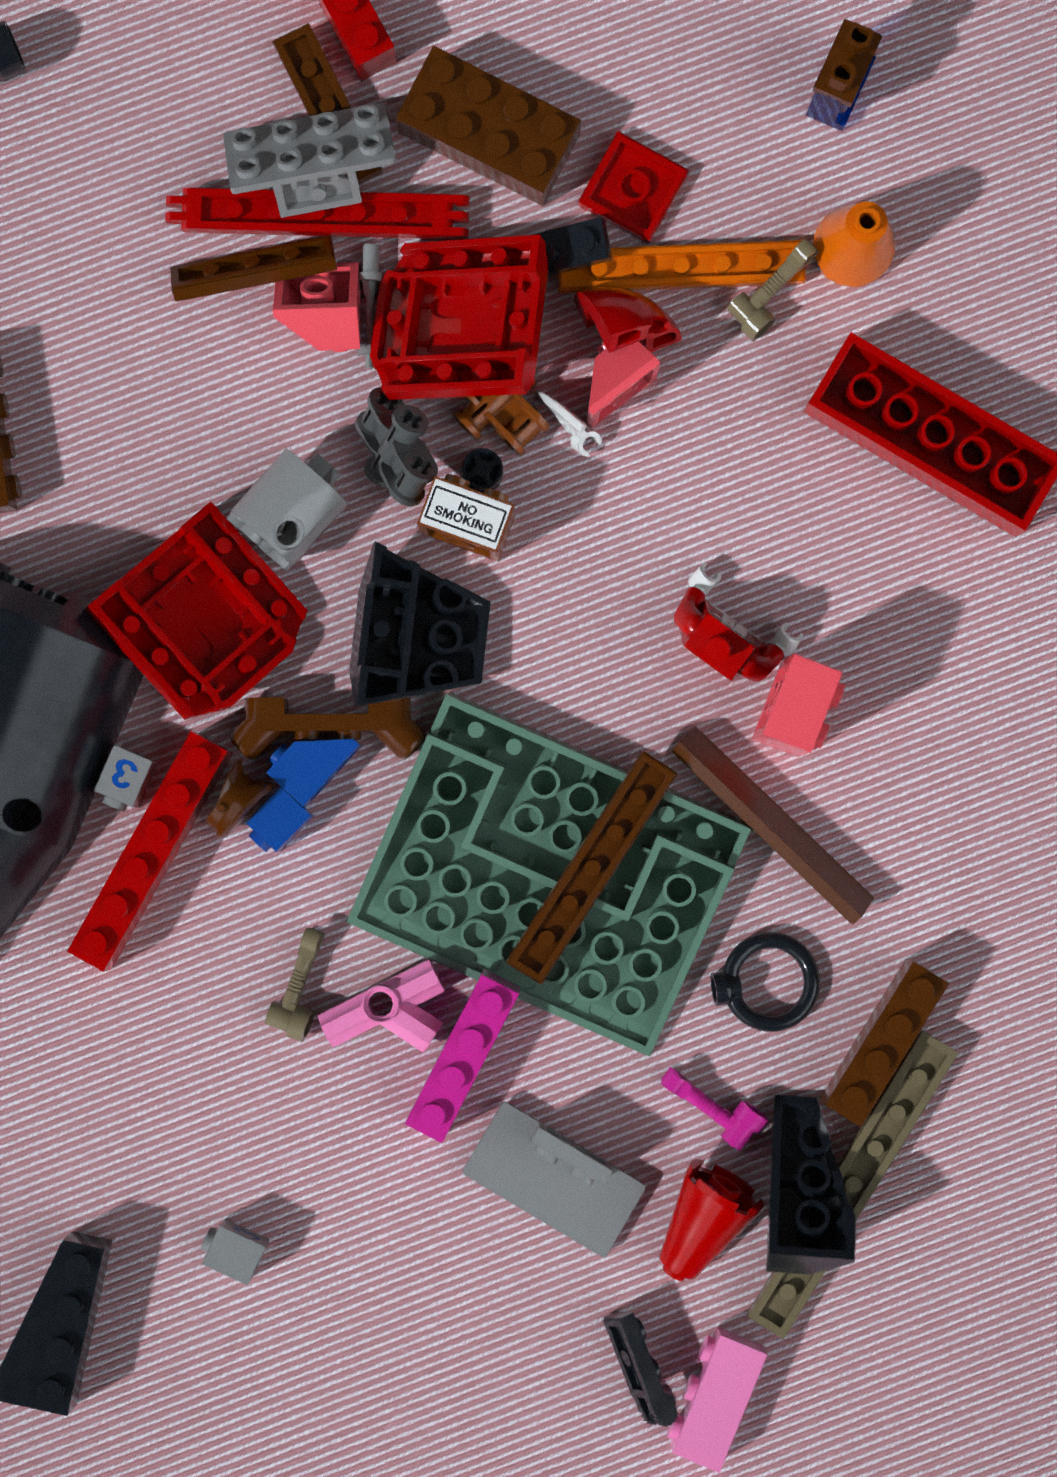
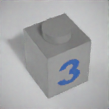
M114 745L94 791L105 795L102 803L125 812L127 806L139 808L159 762L122 746Z
M224 1219L218 1229L210 1227L200 1250L207 1252L202 1265L248 1285L270 1240Z

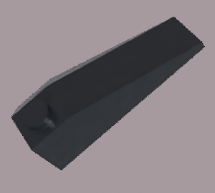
M774 1096L766 1257L767 1272L809 1275L855 1263L856 1218L843 1186L844 1181L841 1171L837 1167L830 1146L831 1141L816 1097Z

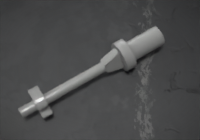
M373 243L363 245V272H359V283L363 284L364 295L366 296V345H361L360 349L357 350V355L366 358V368H374L370 358V349L374 329L375 297L377 296L380 281L383 278V273L379 272V245Z

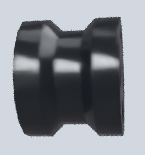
M479 448L472 450L462 462L463 478L470 482L469 487L472 490L483 494L486 488L495 490L503 480L502 461L490 449Z

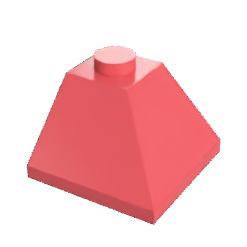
M359 262L336 263L337 270L275 282L273 317L319 351L346 352L352 349H360L361 300Z
M639 341L611 353L608 352L604 342L597 347L596 351L599 355L595 357L587 415V423L591 429L656 380L661 363Z

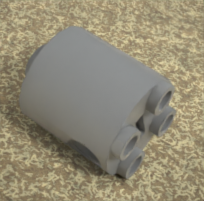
M285 449L230 510L231 513L226 519L251 539L257 547L285 571H288L348 506L347 501L333 488L334 482L341 475L317 453L305 463L290 450Z

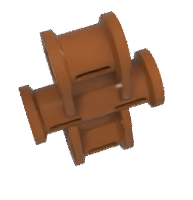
M534 381L531 389L537 385L536 381ZM521 395L463 397L469 404L462 411L456 410L452 413L460 426L476 441L482 437L481 431L490 425L501 439L520 457L525 453L524 447L541 431L546 433L550 429L547 421Z

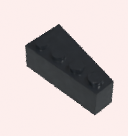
M71 1232L62 1240L0 1366V1402L68 1416L77 1405L113 1240L77 1232Z

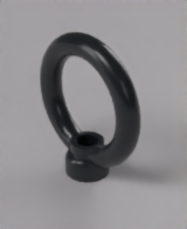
M778 932L758 933L744 939L731 951L725 962L723 972L711 973L710 976L715 1006L728 1005L731 1012L742 1023L764 1032L783 1031L800 1023L813 1009L820 989L819 970L810 951L795 938ZM763 949H778L788 953L797 961L803 973V991L798 1002L788 1011L778 1015L758 1013L751 1009L742 998V986L739 977L740 969L749 956Z

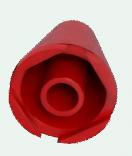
M701 1159L692 1160L686 1170L659 1256L664 1264L662 1267L664 1272L678 1281H684L685 1278L695 1279L760 1214L764 1207L762 1199L755 1202L751 1198L755 1190L747 1182L715 1164L712 1171L701 1166L705 1160Z

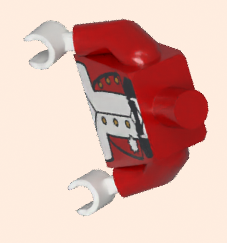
M702 563L689 578L688 583L690 587L687 589L674 613V622L681 630L683 646L731 681L746 678L757 682L765 679L784 659V656H790L794 653L803 638V633L797 638L789 636L786 630L790 624L784 623L773 638L772 644L768 645L705 599L706 595L721 580V574L717 572L713 578L708 577L704 572V567L707 563Z

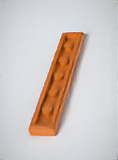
M802 240L610 248L611 261L558 274L559 294L577 293L596 287H618L632 291L763 286V283L777 271ZM805 267L784 285L804 284L806 281Z

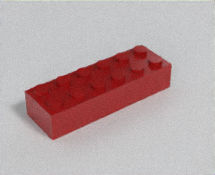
M852 332L844 341L803 411L808 416L1014 537L1027 530L1057 479V452Z

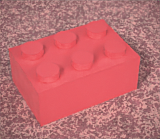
M793 654L782 661L751 739L796 757L810 754L817 748L821 749L830 727L829 724L824 723L828 710L831 711L832 708H837L845 689V685L839 683L843 672L797 654Z

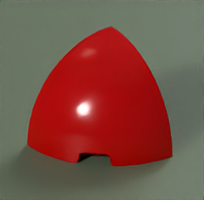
M596 287L579 291L574 296L573 301L586 328L596 325L609 353L637 341L651 353L682 341L681 332L669 314L660 305L638 292L618 287Z

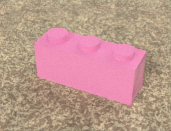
M718 1326L713 1337L709 1335L705 1337L698 1359L703 1360L697 1376L690 1375L683 1392V1398L687 1402L682 1415L677 1414L675 1423L669 1425L667 1437L671 1439L670 1444L673 1454L720 1473L768 1355L764 1345Z

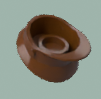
M238 760L234 764L225 780L217 804L206 820V823L215 829L219 839L228 837L247 818L261 800L274 788L272 782L251 779L244 773L242 760Z

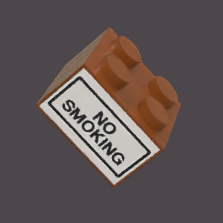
M446 474L445 479L434 476L417 522L421 534L499 562L515 518L514 504L508 501L509 496L490 488H486L484 494L472 490L469 487V481L452 474Z

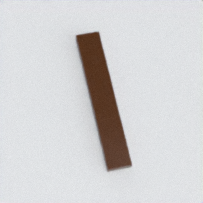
M694 726L672 750L673 754L852 925L864 915L874 897L705 734Z
M642 750L506 959L507 964L542 985L678 775L677 772Z

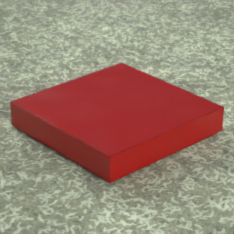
M617 131L581 195L578 206L598 217L604 218L610 224L639 240L650 244L686 180L689 170Z

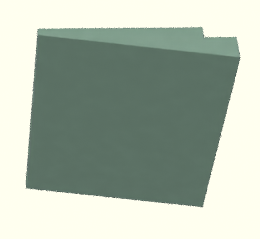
M449 691L445 695L430 732L427 734L347 919V923L475 980L479 979L485 968L520 986L518 999L650 1057L732 877L735 864L749 836L751 827L740 819L672 789H668L542 985L507 964L506 959L629 770Z

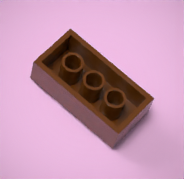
M434 45L395 118L399 134L544 206L581 132V120Z

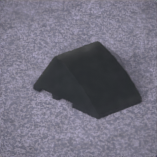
M375 541L358 592L349 668L354 707L481 684L491 602L447 578L442 579L421 568L420 564L411 559L408 561L387 550L386 546Z

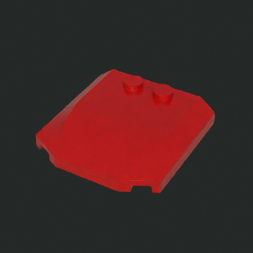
M537 234L404 243L400 250L403 256L393 271L387 270L380 281L370 349L373 367L378 372L382 383V391L389 400L527 394L535 381L548 276L546 243L542 236Z
M211 501L85 608L184 720L229 709L293 652L297 641V634L308 612Z

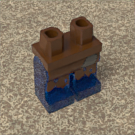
M844 18L813 87L814 95L806 116L843 132L877 57L874 54L883 35Z

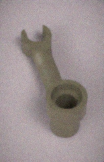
M806 238L793 249L786 258V261L751 297L742 292L728 305L727 311L742 325L741 331L752 342L760 338L776 320V317L765 305L772 299V296H775V293H778V290H781V287H784L787 281L818 255L819 251Z
M306 928L303 933L294 966L295 969H293L291 974L292 977H290L282 1003L273 1001L265 1018L266 1025L287 1032V1037L300 1042H304L315 1012L300 1006L299 1002L307 977L309 976L308 973H310L325 936L324 932L313 928Z

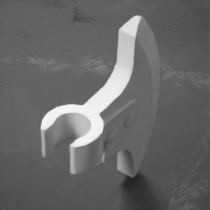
M541 391L535 392L538 402L547 408L564 429L571 434L570 444L573 449L581 455L589 457L590 454L583 448L584 441L590 437L598 445L602 444L600 434L587 426L567 407Z

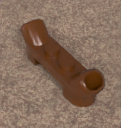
M285 697L245 698L246 719L231 733V742L248 759L254 760L258 759L284 732H295V740H320V732H336V740H361V732H372L398 759H407L425 741V732L410 718L411 698L409 697L368 704V714H289V699Z

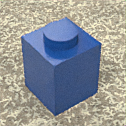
M280 787L246 822L253 829L249 837L265 852L270 848L276 852H281L314 815Z

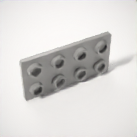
M383 102L334 112H323L318 115L292 120H281L276 123L255 127L240 128L223 134L232 194L273 187L281 218L362 203L356 171L396 163L386 104Z
M502 1102L463 1168V1174L601 1257L607 1256L646 1189L643 1182L508 1102Z

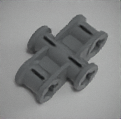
M381 387L374 388L368 395L366 410L361 412L355 421L357 432L366 448L374 455L365 463V475L375 485L388 488L390 495L398 503L405 506L419 505L425 496V486L427 483L432 482L434 476L438 474L437 463L434 461L425 443L418 438L427 431L428 419L418 408L404 405L402 399L389 400Z

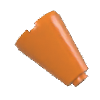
M864 201L845 205L831 211L819 223L814 234L813 246L819 251L815 259L826 278L840 286L860 287L878 279L889 268L895 253L894 234L883 208L876 203Z

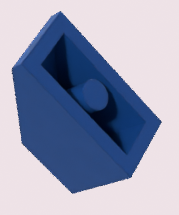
M354 739L293 742L290 747L283 743L268 759L272 767L266 773L303 807H307L362 745Z

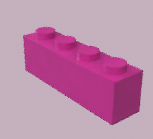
M485 968L483 969L406 1119L405 1125L443 1143L520 993V986Z

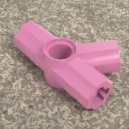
M427 959L318 1014L317 1017L327 1040L333 1048L378 1025H382L424 1053L444 1022L420 1007L419 1004L446 990L431 960ZM385 992L392 998L393 1007L389 1013L378 1014L371 1008L370 999L374 993Z

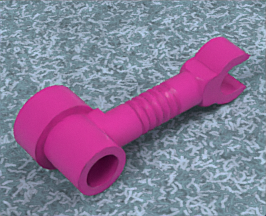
M672 1067L668 1069L661 1079V1084L666 1089L685 1099L694 1107L696 1106L697 1109L703 1111L704 1114L710 1116L711 1119L713 1118L716 1123L725 1128L721 1137L739 1151L743 1149L754 1133L759 1134L769 1121L766 1115L745 1100H741L733 1112L728 1111L717 1102H714L708 1095H705L704 1092L695 1087L692 1082Z

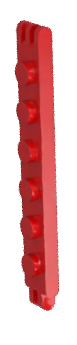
M183 188L182 196H166V206L182 208V212H166L165 222L181 224V231L188 233L329 235L342 237L461 240L469 238V229L453 227V223H468L469 212L453 211V207L470 206V196L360 192L362 203L281 218L274 190H255L232 194L231 189Z

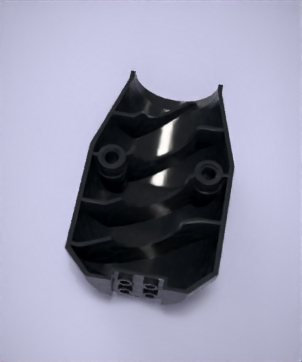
M1 562L0 938L72 849L94 797L95 787L111 750L116 744L144 676L85 610L94 600L76 592H73L66 599L43 588H40L38 595L32 593L34 585L9 575L11 567ZM35 804L42 813V820L38 827L33 826L28 818L29 810Z

